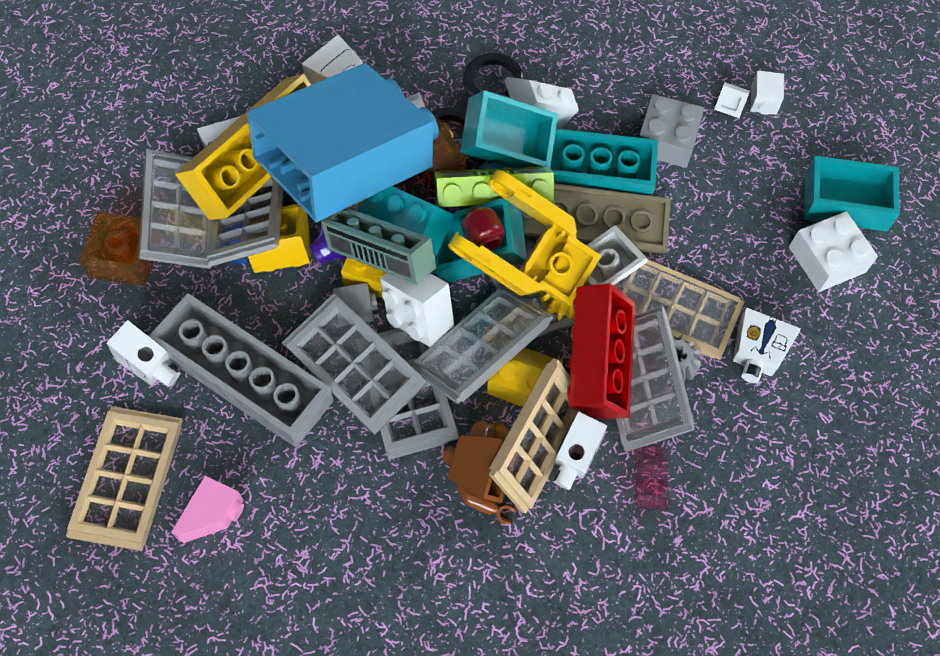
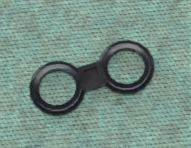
M486 53L474 58L468 63L463 73V86L466 93L454 108H440L432 111L431 113L435 117L436 122L456 120L464 125L468 99L481 92L473 81L476 72L487 65H500L509 70L513 78L524 79V73L519 63L510 56L501 53ZM508 90L506 92L500 93L510 98ZM433 146V160L440 163H456L470 156L460 153V149L442 151Z

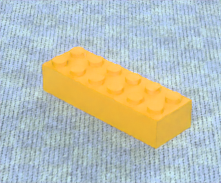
M304 73L285 78L248 111L301 90L311 84ZM247 112L175 173L208 220L228 218L272 177L253 157Z

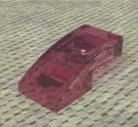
M644 446L635 449V496L637 509L667 511L669 509L670 498L667 482L669 466L667 451L664 447Z

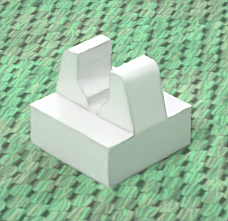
M725 82L714 110L740 118L750 91Z

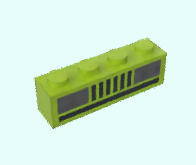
M548 166L434 172L436 203L438 207L473 206L503 198L495 193L487 184L495 170L508 173L548 201H554V172Z

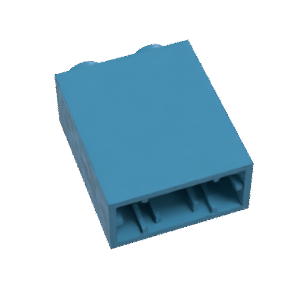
M366 63L247 112L254 159L315 222H319L433 167V140L439 134L435 117L427 108H417L403 95L400 86L395 80L391 78L385 80Z

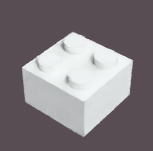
M847 211L798 230L789 246L818 292L866 273L878 257Z
M389 273L380 278L383 291L382 297L387 311L386 317L393 327L400 328L414 340L421 341L429 347L455 327L449 284L431 273L418 284Z

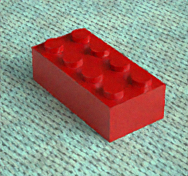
M610 283L577 287L576 298L573 301L575 319L574 327L571 330L573 348L572 356L569 359L571 378L570 386L567 389V398L570 407L594 419L630 418L636 302Z

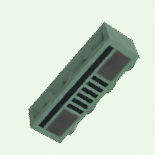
M349 208L321 220L328 250L418 284L436 268L430 237Z

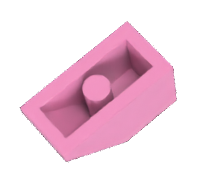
M204 476L171 533L179 541L186 543L226 529L232 521H236L240 517L244 508V499L237 490Z

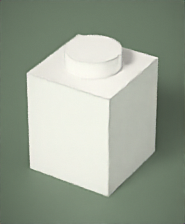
M757 71L751 86L750 111L760 112L764 115H777L784 99V74Z

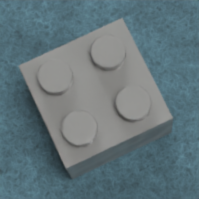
M652 94L639 138L658 140L657 160L687 168L705 107Z

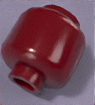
M474 207L466 213V217L461 223V229L465 238L478 247L482 245L489 251H492L502 243L505 229L497 213L492 208Z

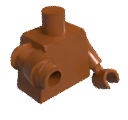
M479 420L472 426L469 436L462 435L459 437L456 447L448 446L444 450L443 461L450 465L448 477L456 483V489L467 506L488 515L496 514L500 523L510 524L512 521L505 519L502 511L503 509H509L516 513L517 509L512 504H504L503 506L496 504V502L502 503L504 492L489 476L491 471L489 468L510 429L500 422L487 424L486 421ZM516 452L507 467L510 473L516 456Z

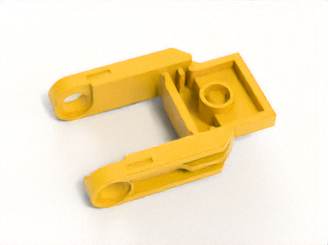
M495 170L487 183L488 186L495 193L545 225L547 231L540 236L520 270L482 245L478 247L464 237L459 236L458 232L454 234L448 247L455 254L519 296L544 291L567 307L571 306L576 298L577 287L585 284L601 255L577 240L574 217L508 173Z

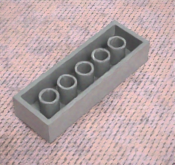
M189 293L184 296L149 335L152 340L168 352L173 364L295 448L298 447L334 401L329 386Z

